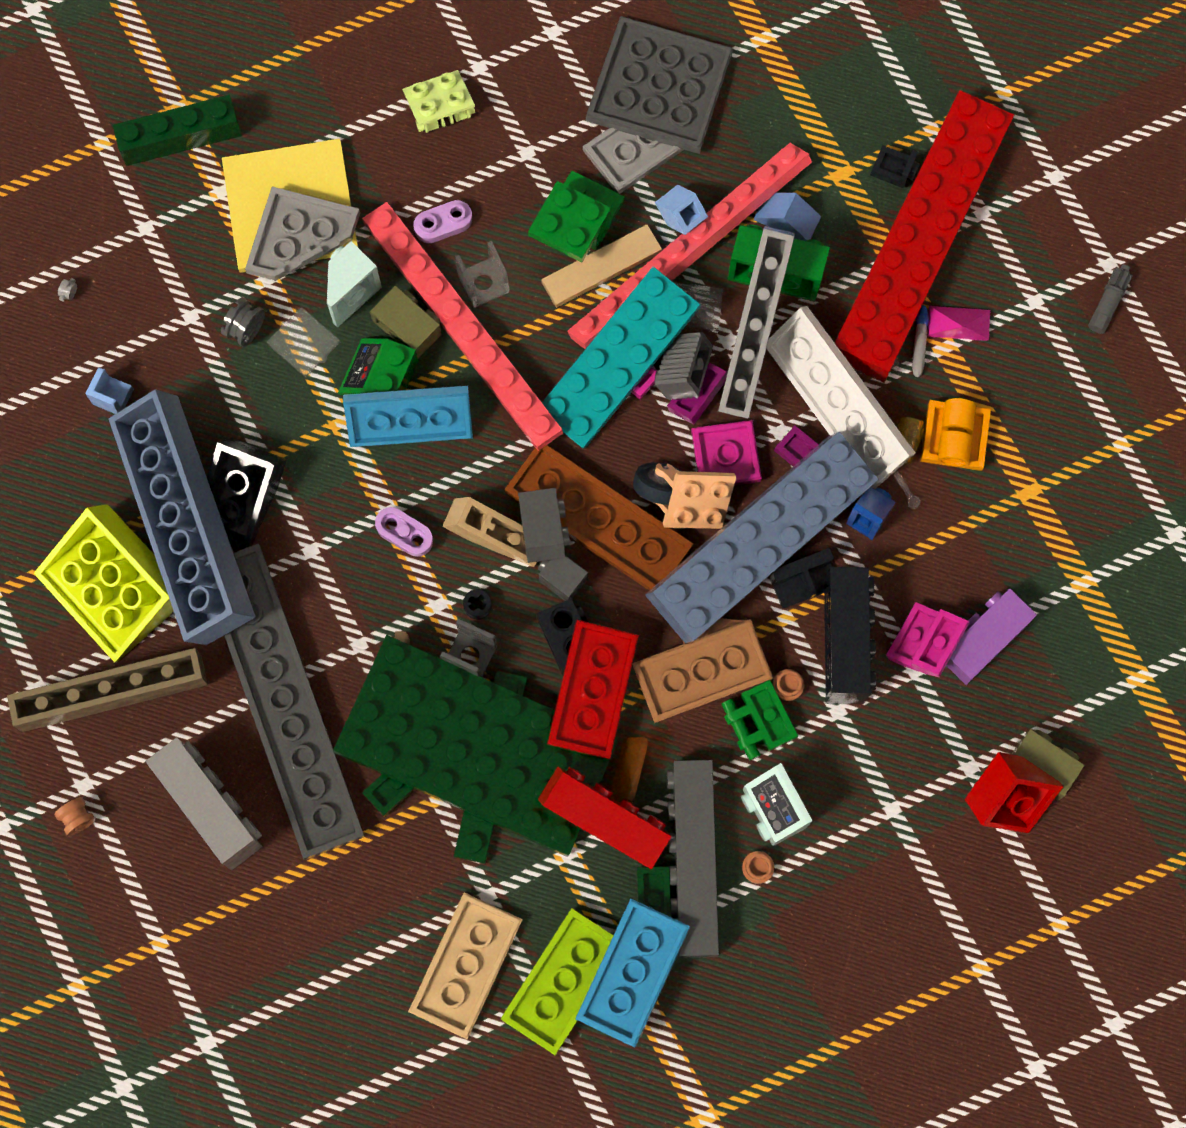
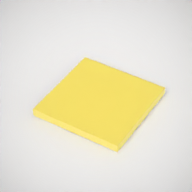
M340 139L222 157L237 265L240 273L246 272L245 267L272 186L352 207ZM354 231L352 242L358 247L356 231ZM335 250L316 260L331 258Z

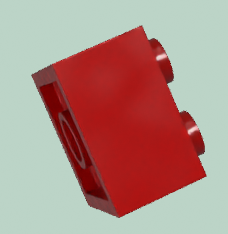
M998 752L964 800L982 826L1029 833L1064 786L1060 781L1024 757Z

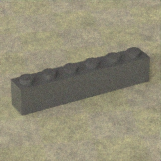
M712 760L674 761L673 769L667 770V789H673L674 801H668V821H674L675 832L669 833L672 836L669 840V853H675V866H670V885H676V898H671L670 900L671 918H677L678 921L690 926L678 958L718 957Z

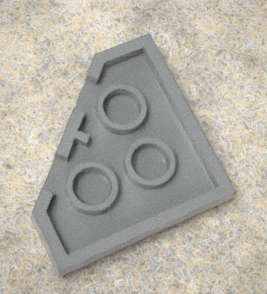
M272 186L245 267L246 273L277 281L352 241L360 215L359 209Z

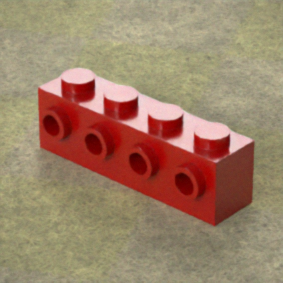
M558 766L538 798L542 806L647 868L652 869L672 837L664 829L666 824L653 815H650L648 819L638 814L640 808L626 799H623L621 803L611 798L613 792L601 784L596 783L594 787L584 782L586 776L569 766L566 771Z

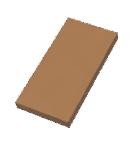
M751 619L632 663L654 723L773 679Z

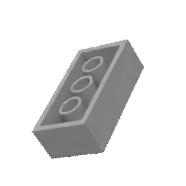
M176 737L145 762L219 861L230 870H233L263 847L258 841L262 835L247 817L242 819L239 816L243 809L233 796H230L227 791L224 794L221 792L220 788L224 784L215 772L208 766L202 767L201 764L205 759L196 747L189 741L184 744Z

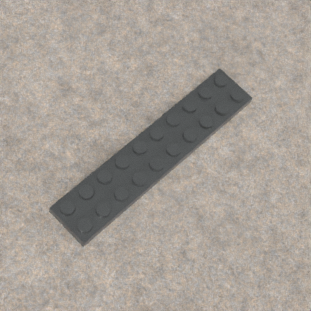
M256 544L233 553L255 618L224 636L303 859L307 860L362 839L365 835L336 754L333 752L331 740L261 546Z

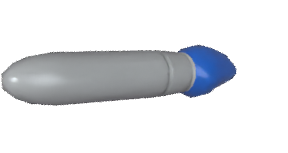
M922 305L915 319L917 326L912 370L915 377L922 375L925 364L927 326L929 324V314L925 305Z

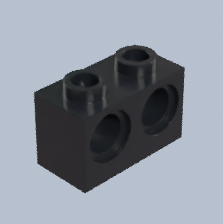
M572 598L537 613L538 623L562 676L568 657L567 649L571 644L576 620L587 622L581 605L575 607ZM562 615L571 618L572 624L565 629L559 628L554 623L556 618Z

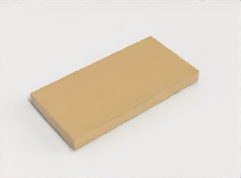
M463 893L408 1012L468 1040L523 919L467 893Z

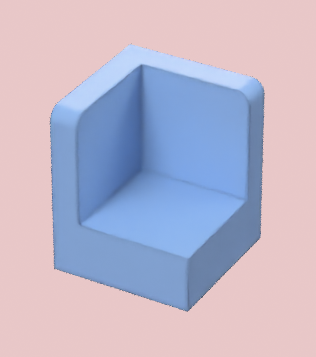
M99 367L85 394L93 405L117 414L125 408L134 389L131 385L110 377L105 369Z

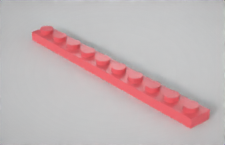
M792 143L786 145L706 213L708 217L686 235L681 234L567 331L571 339L586 349L653 266L673 281L811 164L812 161L809 153Z
M388 202L363 217L365 226L430 311L439 318L440 324L537 451L562 435V428Z

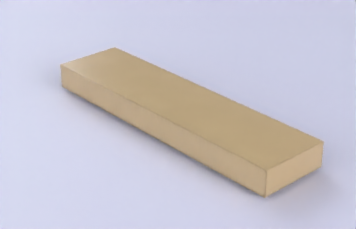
M645 225L587 255L582 263L576 261L541 279L542 284L557 308L655 257L662 251V248L649 226Z

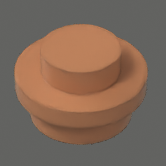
M785 669L774 677L772 685L780 699L793 701L800 697L804 690V680L797 671Z
M755 851L748 854L744 859L742 871L748 881L762 884L772 877L774 862L765 852Z

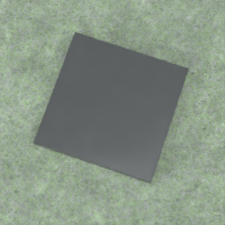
M620 16L586 114V121L700 154L733 54V48Z

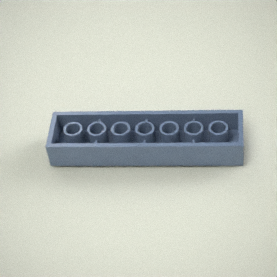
M155 389L110 417L109 422L184 642L208 645L255 618V614L179 397Z
M838 431L823 440L648 591L645 596L684 643L693 642L879 479Z

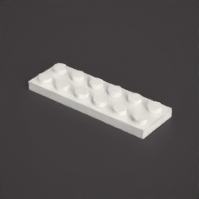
M808 306L799 308L768 339L766 349L829 435L839 431L879 479L871 486L872 488H877L915 454V451Z

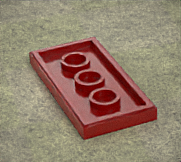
M576 620L547 745L608 760L611 758L639 635Z

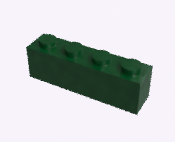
M230 94L113 125L118 149L126 166L242 136Z

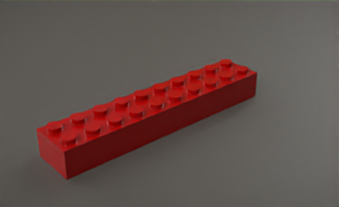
M959 90L835 341L836 346L853 369L885 383L1008 131L1014 114Z

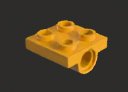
M953 398L945 402L930 400L927 408L921 462L982 471L985 462L991 409L976 407L975 402L967 399Z

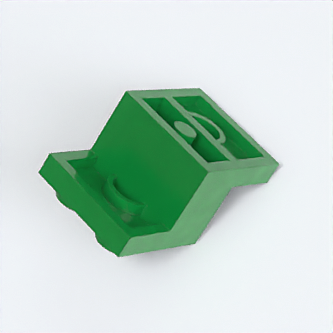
M571 170L564 184L559 181L555 183L528 230V236L582 263L590 248L598 249L624 203L625 197Z

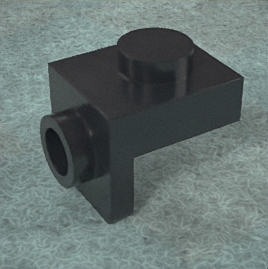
M882 145L870 176L904 188L907 179L914 180L920 163L915 162L918 152L912 150L909 156Z

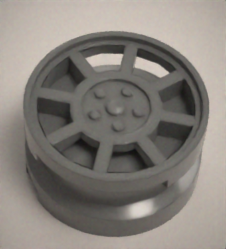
M241 297L235 302L238 306L235 308L230 307L223 320L226 323V327H221V334L229 339L232 337L237 339L238 344L245 347L260 330L264 321L265 310L261 307L255 308L251 306L250 301Z

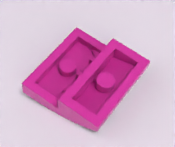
M916 602L886 656L890 661L907 668L940 677L967 629L969 621L942 609L938 612Z

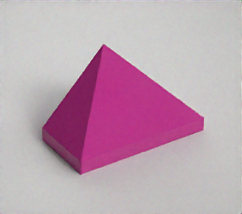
M929 306L927 337L989 340L990 310Z

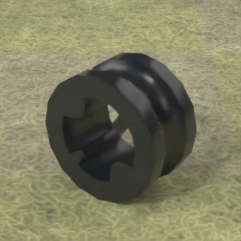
M480 589L471 590L463 599L465 613L470 618L480 620L489 615L492 604L490 596L485 591ZM480 598H483L485 600L483 601V606L486 607L483 610L477 608L475 611H472L470 609L472 608V603H469L470 600L478 601Z

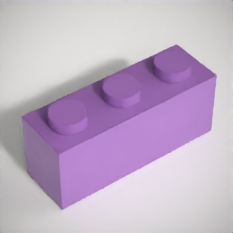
M1011 589L1003 595L998 591L985 604L989 609L982 616L976 612L968 620L967 630L964 632L946 665L965 685L1037 616Z

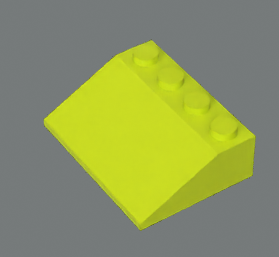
M108 504L87 507L34 572L36 577L114 663L121 660L173 612L155 555Z

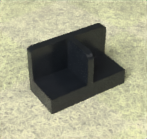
M830 548L781 566L768 576L782 608L790 607L824 593V579L834 560Z

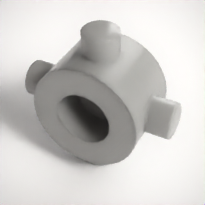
M70 278L69 281L64 279L58 289L60 301L64 302L65 299H73L77 290L75 279Z

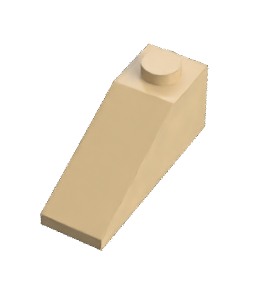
M471 497L454 499L442 527L471 542L535 567L536 562H527L523 526Z

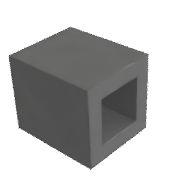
M566 556L565 558L544 560L538 567L540 571L539 582L564 601L573 599L588 580V572Z

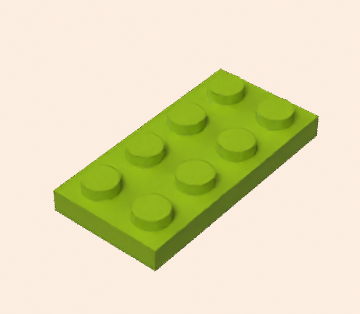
M571 908L504 1012L501 1020L553 1055H556L578 1021L575 1018L614 935Z

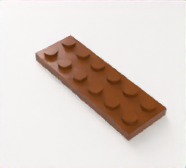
M548 445L539 451L534 448L504 489L506 494L519 502L518 493L556 488L557 500L563 499L566 518H560L561 527H568L569 537L649 591L679 566L693 547L692 542L671 528H664L661 521Z

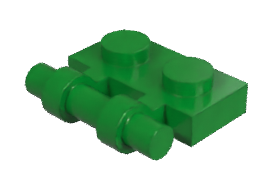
M770 680L741 693L745 706L737 709L733 699H729L721 704L726 713L724 718L728 726L732 725L739 739L737 744L741 751H745L749 761L761 756L755 745L761 741H764L770 752L798 738V734ZM750 715L758 729L757 732L751 735L743 721L745 717Z

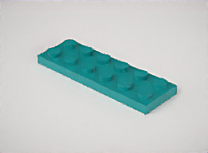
M654 266L542 402L562 428L563 433L584 450L702 307L701 304Z

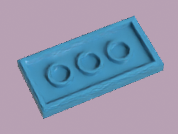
M468 386L343 395L350 447L473 438Z
M630 899L575 1019L636 1048L689 932L690 926Z

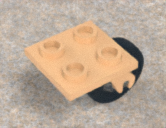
M652 462L638 467L634 476L633 487L641 497L656 503L665 513L663 520L664 528L721 529L723 528L736 475L735 473L685 472L670 464Z

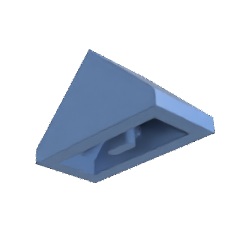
M775 193L759 207L754 221L771 228L795 233L794 238L806 241L811 239L821 216L797 193Z

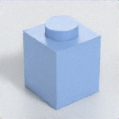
M676 185L655 202L667 226L684 235L708 217L696 193L680 185Z

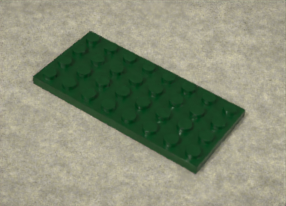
M389 635L385 636L333 749V752L566 857L570 855L581 828L542 806L538 798L558 766L566 771L569 766L586 776L584 782L594 787L596 783L600 784L610 759L547 745L555 710L480 676L478 677ZM615 738L611 756L619 740L617 738Z

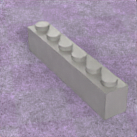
M767 226L763 229L719 412L749 418L795 233Z

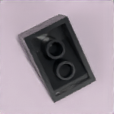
M233 438L217 442L207 480L230 545L245 549L253 544L277 492L287 459Z

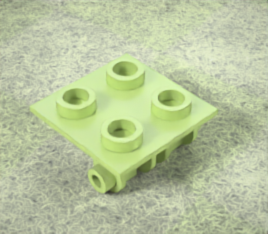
M458 70L444 73L441 76L418 82L402 89L416 119L415 122L419 132L425 131V133L439 128L438 120H440L442 127H445V117H448L450 124H454L452 115H454L456 122L471 118V114L475 113V104Z

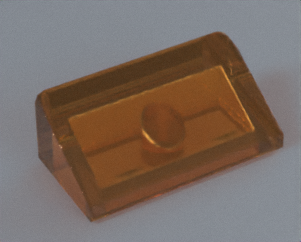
M627 737L624 739L611 789L613 792L611 798L622 802L623 799L634 803L649 743L648 738Z

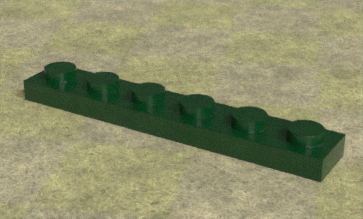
M496 671L495 684L524 696L528 681L527 677ZM464 811L454 858L486 864L494 824Z

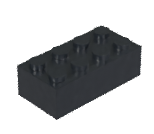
M830 567L824 579L825 704H864L867 698L872 695V690H876V671H871L870 667L872 658L875 659L876 654L875 639H870L871 627L875 626V609L869 608L870 596H874L875 585L874 577H869V567Z

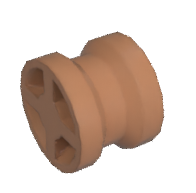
M82 797L69 801L54 813L56 819L62 821L65 825L64 832L68 837L80 833L95 821L93 814L86 811V803Z

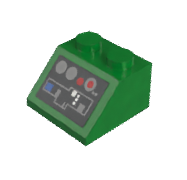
M361 338L338 394L343 396L346 394L406 390L418 363L416 349L389 339Z

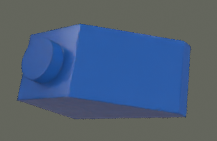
M870 487L855 504L846 524L873 540L896 502L891 500L892 496L885 490Z

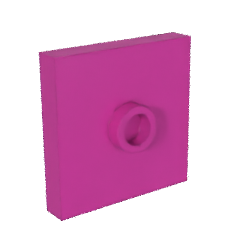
M752 420L691 428L697 472L735 473L736 480L734 485L761 482L762 476Z

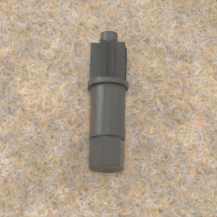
M1122 264L1121 268L1116 267L1113 270L1107 285H1105L1101 300L1088 324L1090 330L1098 334L1106 332L1121 298L1124 297L1127 286L1133 276L1129 274L1130 267L1128 265Z

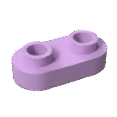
M454 200L421 212L414 220L416 237L424 243H434L466 231L472 224L471 208L463 201ZM460 211L462 215L455 218L452 216V213ZM427 221H431L434 223V225L431 228H425L423 226L424 223Z
M394 507L385 508L377 514L375 526L382 538L416 557L423 556L431 550L433 537L428 527ZM390 521L397 523V527L393 530L386 528V524ZM415 537L423 539V543L420 546L412 544V540Z

